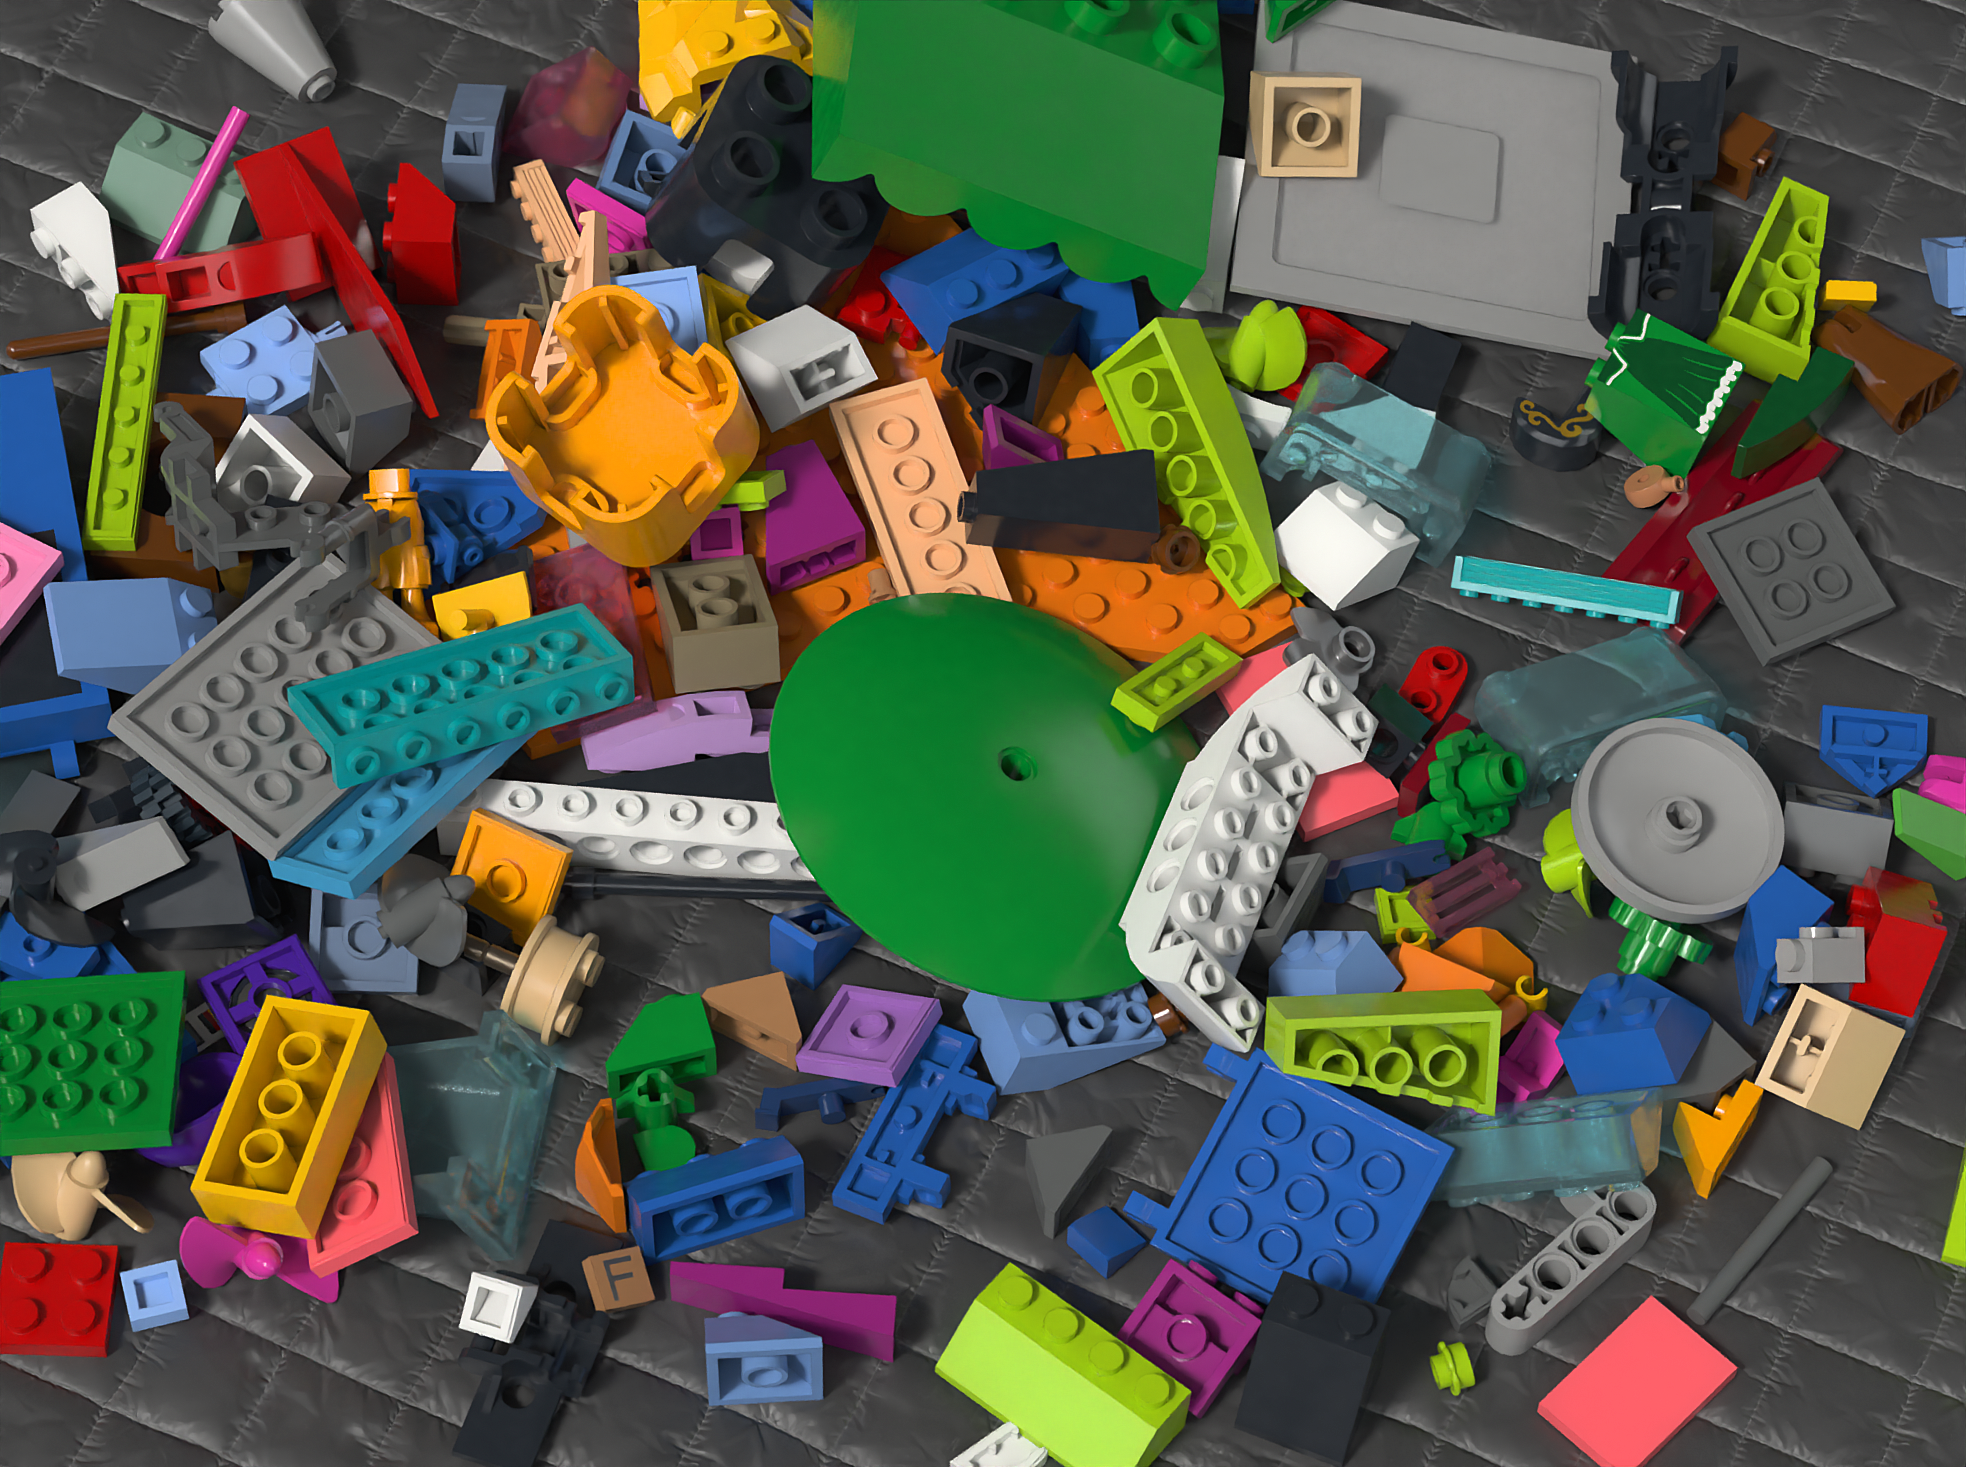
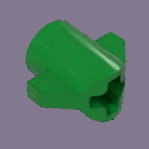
M1431 802L1422 807L1418 812L1396 821L1390 839L1405 845L1442 839L1445 841V853L1436 856L1447 854L1450 856V859L1462 862L1467 847L1462 835L1457 834L1450 825L1443 821L1440 813L1441 802ZM1440 872L1426 875L1423 877H1434L1436 875H1439Z
M651 1068L644 1071L637 1078L632 1090L616 1100L617 1119L634 1118V1123L639 1133L652 1128L659 1129L667 1125L678 1126V1114L695 1112L694 1094L676 1086L669 1075L662 1070Z

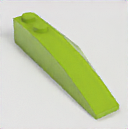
M1156 317L1094 369L1092 374L1125 450H1154L1157 496L1163 505H1171L1182 520L1180 525L1188 527L1198 538L1200 546L1207 554L1206 564L1239 609H1248L1281 583L1275 537L1265 491L1253 450L1236 404L1198 319Z

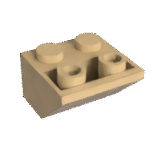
M1803 983L1800 985L1755 1085L1806 1109L1860 1130L1906 1030Z

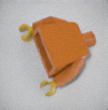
M1400 927L1396 931L1397 947L1391 950L1387 958L1404 979L1393 992L1482 989L1502 1010L1500 1038L1506 1035L1526 1016H1531L1533 1011H1545L1548 988H1543L1538 995H1528L1527 993L1531 990L1532 978L1530 976L1523 975L1519 977L1516 982L1515 995H1508L1511 988L1432 954L1427 932H1423L1422 937L1418 941L1410 943L1409 928Z

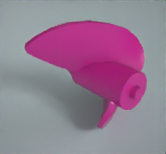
M197 1216L191 1218L183 1229L179 1253L184 1268L192 1279L203 1288L215 1289L224 1285L232 1277L237 1267H239L246 1275L253 1279L263 1280L276 1275L293 1287L325 1303L332 1304L337 1300L339 1289L338 1271L320 1279L310 1269L306 1238L224 1224L218 1225Z

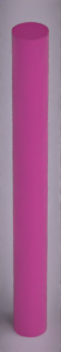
M235 106L232 107L153 260L178 256L251 116L250 114Z

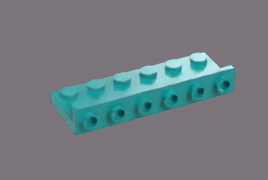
M578 603L288 687V704L331 757L333 782L339 789H345L632 703L635 699L633 656L583 603Z

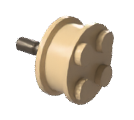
M550 914L544 915L538 922L520 956L494 944L489 945V942L469 933H466L463 951L464 956L478 962L483 961L485 965L511 976L500 1006L498 1024L505 1028H510L514 1023H517L540 1033L541 1043L549 1047L555 1044L561 1034L569 1038L573 1035L583 1011V1007L576 1004L582 995L585 985L589 987L595 985L605 962V957L597 952L599 946L598 935L589 932L582 938L557 927V918Z

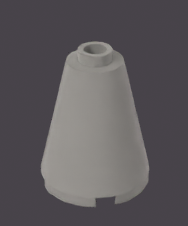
M221 0L218 5L223 10L217 22L211 16L208 22L209 34L218 44L300 102H309L311 100L319 102L333 91L337 70L301 0Z

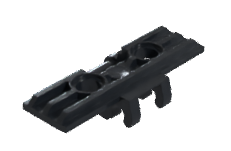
M549 1219L526 1275L508 1270L495 1271V1273L538 1285V1290L528 1312L530 1313V1321L520 1346L512 1345L507 1355L504 1356L495 1354L492 1351L497 1339L475 1333L470 1346L462 1349L457 1360L458 1364L466 1371L483 1377L452 1449V1456L487 1467L534 1466L562 1395L579 1400L610 1324L609 1315L604 1311H596L582 1261L589 1256L622 1250L624 1241ZM558 1288L567 1289L574 1294L575 1301H567L566 1297L552 1295L548 1292ZM524 1385L534 1391L535 1398L528 1406L516 1409L509 1407L503 1402L504 1393L513 1386Z

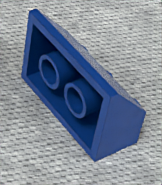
M970 228L883 271L880 278L938 356L944 353L948 327L952 322L1033 292L1052 297L1070 268L1064 263L1059 251L1052 242L1033 249H1007L989 243L980 237L973 228Z
M783 1135L770 1139H751L737 1149L718 1155L702 1154L692 1158L685 1165L662 1172L658 1170L646 1171L636 1176L632 1181L622 1184L625 1213L637 1246L640 1248L645 1267L805 1218L804 1163L800 1153Z

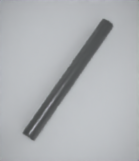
M1815 1157L1700 1293L1686 1310L1688 1317L1698 1325H1704L1831 1174L1833 1169L1828 1161L1822 1157Z

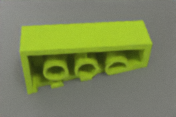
M1783 177L1719 312L1717 324L1706 341V344L1746 364L1744 372L1772 385L1779 373L1798 381L1809 362L1811 345H1809L1810 333L1815 317L1814 300L1819 284L1820 269L1818 268L1820 253L1824 243L1829 196L1786 177Z

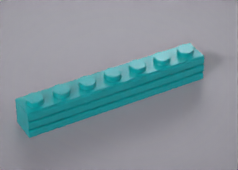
M1467 555L1456 556L1451 588L1460 589L1459 595L1478 598L1479 592L1491 594V600L1510 603V598L1523 599L1522 605L1542 608V603L1555 605V611L1573 613L1574 608L1586 610V616L1605 618L1606 613L1618 615V621L1637 624L1639 618L1650 620L1651 627L1669 629L1670 624L1679 623L1684 594L1683 590Z

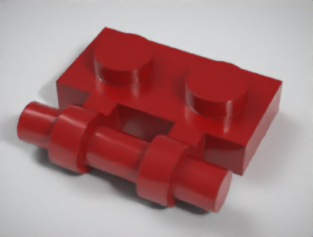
M875 245L837 317V323L854 332L857 337L881 345L885 344L891 331L900 333L901 335L898 339L900 346L907 350H915L920 340L924 338L880 278L883 271L911 258V256Z

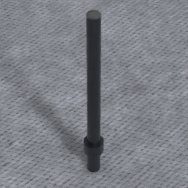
M573 867V872L566 873L560 893H572V899L594 900L595 894L833 902L816 880L596 873L595 867Z

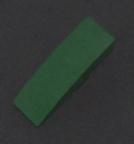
M1818 346L1798 381L1779 373L1738 443L1731 475L1741 479L1760 471L1790 454L1813 436L1832 416L1847 394L1855 361Z

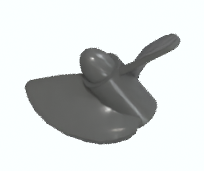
M413 853L404 854L399 861L378 878L377 894L381 910L377 911L376 914L382 926L377 929L383 940L389 937L397 949L404 945L414 956L438 967L447 966L459 959L464 951L467 932V911L463 905L471 898L475 891L476 884L474 879L463 874L450 876V871L435 861Z

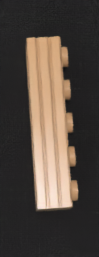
M542 159L513 167L514 180L510 181L511 191L515 199L520 198L522 201L520 206L525 221L531 220L533 224L531 231L535 242H541L544 247L542 248V255L545 263L566 260L567 256H574L579 236Z

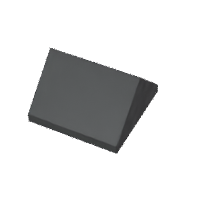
M1323 853L1284 858L1282 860L1240 964L1241 967L1269 978V968L1283 954L1281 948L1286 940L1300 930L1308 929L1324 896L1328 859Z

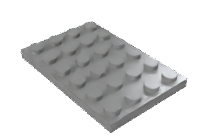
M332 553L326 556L322 564L314 567H301L300 557L295 559L111 715L107 726L108 730L266 859L275 861L357 786L339 789L333 782L331 757L289 707L287 688L443 643L371 584L357 592V596L350 602L342 603L331 610L330 625L326 629L318 632L305 631V621L297 622L295 620L294 603L300 599L310 597L326 586L329 580L336 579L346 572V564Z

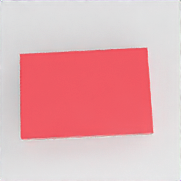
M1651 1295L1539 1403L1537 1412L1599 1466L1643 1467L1735 1377L1738 1367Z

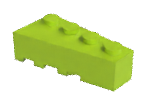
M1482 989L1267 997L1264 1051L1282 1073L1349 1087L1352 1084L1374 1088L1383 1094L1398 1097L1399 1094L1427 1099L1432 1104L1447 1107L1457 1105L1472 1108L1476 1113L1495 1116L1502 1010Z

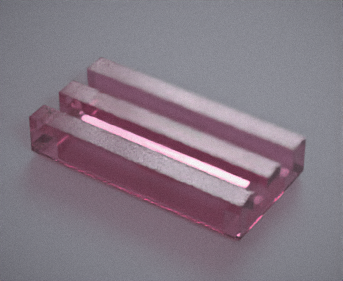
M1490 847L1479 851L1413 887L1407 895L1406 900L1439 939L1516 897L1522 888V885L1516 878L1512 881L1506 878L1509 870L1503 863L1496 865L1492 861L1495 853ZM1480 870L1483 872L1482 874L1441 895L1440 897L1432 900L1431 902L1426 903L1425 900L1453 886L1454 884L1464 880L1465 878L1475 874L1476 872ZM1490 884H1493L1496 888L1441 920L1436 915Z

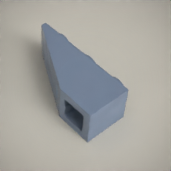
M458 84L446 123L442 155L445 195L452 201L495 202L507 85Z

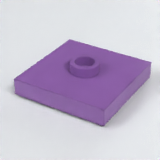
M843 984L797 1053L795 1060L799 1072L896 1088L943 1014L939 999Z

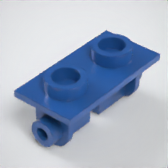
M410 485V492H416ZM422 490L418 493L417 503L422 520H424V543L428 546L430 564L451 584L454 582L455 568L457 566L465 564L474 566L482 560L484 555L482 551L483 544L464 523L458 525L459 517L438 492Z

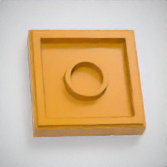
M477 808L472 810L450 876L463 874L472 877L476 887L467 903L510 928L513 932L514 943L524 947L541 918L546 914L552 915L574 850L483 808Z

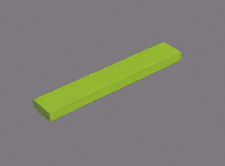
M115 293L81 539L84 550L136 551L154 416L153 406L156 401L168 309L166 294Z

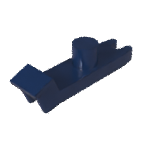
M1442 839L1428 840L1345 859L1331 860L1327 867L1323 896L1324 902L1345 903L1351 891L1379 885L1387 892H1399L1405 887V880L1435 874L1451 867L1450 856L1447 854L1436 856L1445 853V841Z
M830 1078L781 1088L765 1087L760 1107L755 1109V1128L778 1132L782 1116L818 1109L824 1124H837L846 1118L845 1104L885 1096V1086Z

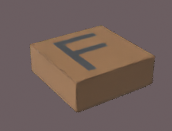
M639 1246L589 1256L582 1261L596 1311L600 1310L609 1314L645 1306L655 1300Z

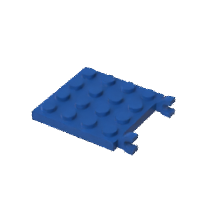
M1212 1043L1203 1060V1064L1207 1066L1206 1070L1236 1083L1169 1209L1133 1190L1123 1211L1127 1213L1130 1219L1157 1230L1150 1242L1153 1248L1185 1265H1188L1191 1260L1195 1261L1219 1279V1283L1238 1291L1265 1307L1269 1305L1283 1270L1376 1304L1456 1154L1455 1148L1324 1081L1282 1073L1268 1054L1255 1047L1249 1060L1246 1061L1221 1046Z

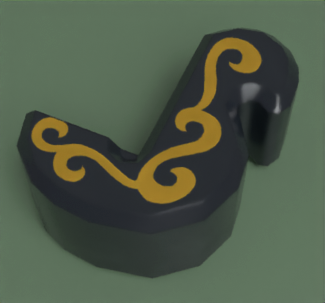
M1588 386L1583 388L1562 419L1555 417L1551 411L1523 397H1516L1509 429V436L1514 449L1522 457L1537 466L1557 472L1580 470L1593 462L1600 449L1603 429L1607 430L1610 435L1613 434L1584 408L1592 390Z

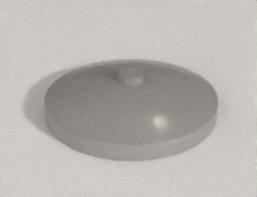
M1652 718L1630 723L1617 729L1599 743L1583 764L1574 784L1571 799V818L1574 835L1585 861L1598 879L1614 895L1647 915L1671 922L1688 924L1706 923L1728 917L1747 906L1750 896L1776 871L1784 847V819L1781 805L1770 780L1757 762L1742 747L1725 735L1707 726L1674 718Z

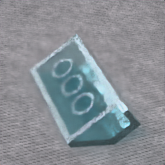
M1662 1087L1496 1103L1495 1116L1476 1113L1474 1109L1467 1107L1451 1108L1422 1131L1455 1148L1456 1151L1431 1201L1448 1200L1450 1207H1463L1480 1202L1482 1196L1500 1195L1503 1202H1516L1533 1197L1535 1191L1554 1190L1556 1197H1570L1588 1191V1186L1607 1185L1610 1192L1636 1189L1642 1185L1641 1181L1658 1167L1663 1109Z

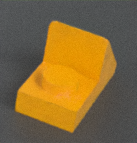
M1744 1079L1734 1097L1728 1094L1723 1095L1713 1116L1685 1102L1678 1103L1673 1122V1132L1698 1195L1706 1199L1709 1197L1756 1118L1764 1091L1763 1088Z

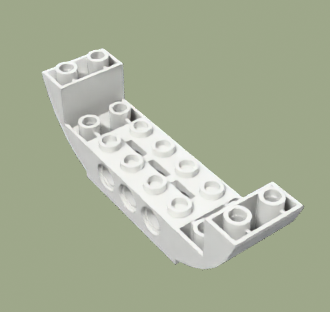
M1314 653L1307 655L1286 668L1257 690L1216 731L1196 759L1187 762L1119 923V926L1126 932V945L1130 958L1139 971L1206 1037L1228 1050L1248 1052L1250 1050L1266 1009L1235 977L1317 775L1364 761L1379 723L1372 713Z

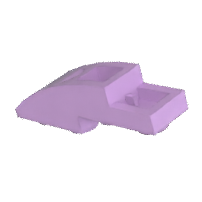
M713 691L687 694L648 703L605 719L583 731L580 742L588 770H599L610 774L619 773L623 770L644 771L692 762L695 760V754L719 757L740 752L761 753L769 749V730L774 709H750L744 691Z

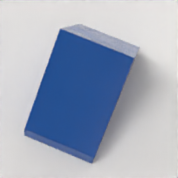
M822 902L774 914L769 923L771 964L815 991L860 939L863 930Z

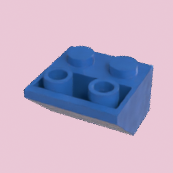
M1783 865L1748 899L1733 955L1743 1021L1751 1027L1766 1013L1771 1016L1778 1013L1791 994L1790 988L1794 984L1777 983V963L1775 959L1777 939L1799 938V927H1832L1828 922L1834 902Z

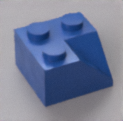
M1607 973L1590 980L1556 1037L1555 1043L1578 1095L1677 1084L1712 1021L1708 1012L1640 973L1622 976Z

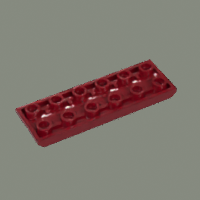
M1758 398L1750 402L1684 479L1683 490L1681 492H1673L1601 576L1603 578L1683 590L1679 623L1670 624L1669 629L1651 627L1650 620L1638 618L1637 624H1635L1676 650L1721 598L1719 591L1686 537L1691 529L1819 477L1821 479L1843 453V447L1816 432L1793 452L1770 466L1741 479L1732 476L1731 472L1738 443L1763 402Z

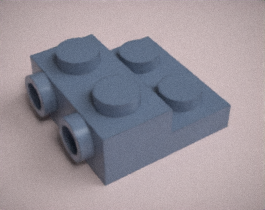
M373 883L356 900L312 888L308 955L329 991L339 994L418 996L420 959L411 954L404 945L397 949L389 937L383 940L377 929L382 926L376 914L377 911L381 910L377 894L378 883Z

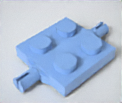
M286 305L200 351L201 364L214 379L216 389L205 395L246 398L248 414L288 416L308 404L315 343L345 336L348 333L345 327L341 326V322L336 321L329 327L313 334L303 328Z

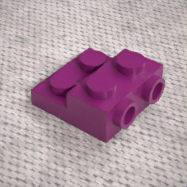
M1171 1258L1120 1329L1116 1338L1192 1391L1188 1411L1201 1419L1232 1374L1238 1376L1254 1353L1262 1323L1259 1319L1265 1311L1238 1291L1232 1299H1229L1213 1288L1219 1279L1195 1261L1191 1260L1185 1268Z

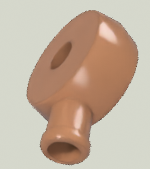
M1651 465L1636 471L1624 484L1626 498L1636 508H1646L1655 505L1667 497L1670 492H1681L1684 488V480L1681 476L1675 475L1670 477L1669 473L1660 465Z

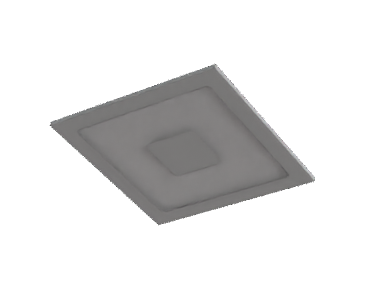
M1259 0L1252 71L1347 72L1362 78L1357 177L1259 176L1249 125L1248 106L1243 159L1246 160L1237 214L1230 291L1407 325L1414 321L1429 329L1597 360L1599 357L1607 361L1612 352L1604 349L1608 340L1593 328L1588 319V296H1599L1603 243L1611 241L1612 246H1614L1616 214H1630L1631 183L1625 182L1620 177L1624 134L1618 127L1615 119L1618 83L1610 68L1612 52L1344 0H1336L1272 44L1265 37L1264 0ZM1631 56L1633 61L1637 64V57Z

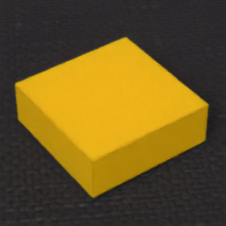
M1828 280L1818 293V310L1839 311L1847 304H1850L1864 312H1868L1876 302L1877 284L1866 281Z

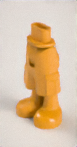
M410 469L369 470L370 493L363 494V500L372 502L365 503H369L375 512L380 509L389 510L390 523H395L404 516L409 517L411 538L401 545L392 546L380 554V574L378 579L372 582L371 585L392 602L393 590L400 589L401 609L440 640L441 632L439 626L429 618L422 589H428V586L432 585L430 553L428 546L424 543L425 526L417 503L418 493L410 492Z

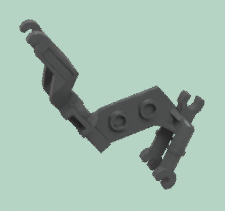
M165 401L153 406L154 421L160 422V431L171 441L164 449L160 457L161 463L159 464L160 480L165 481L166 491L172 498V507L165 513L166 525H174L176 548L180 552L193 549L194 567L198 571L215 566L219 571L239 566L238 551L290 547L291 557H300L301 567L304 568L322 564L326 556L334 550L337 551L346 563L345 573L336 579L329 580L326 586L310 597L300 599L294 603L295 620L297 622L305 621V631L318 632L326 629L330 625L331 610L342 603L350 602L357 596V592L378 579L380 574V554L392 546L403 544L411 538L409 517L404 516L397 522L390 523L389 510L380 509L375 512L369 503H362L351 511L347 510L341 503L326 504L320 501H311L295 507L273 508L264 505L255 506L246 511H237L229 514L218 503L212 437L183 409L180 403Z

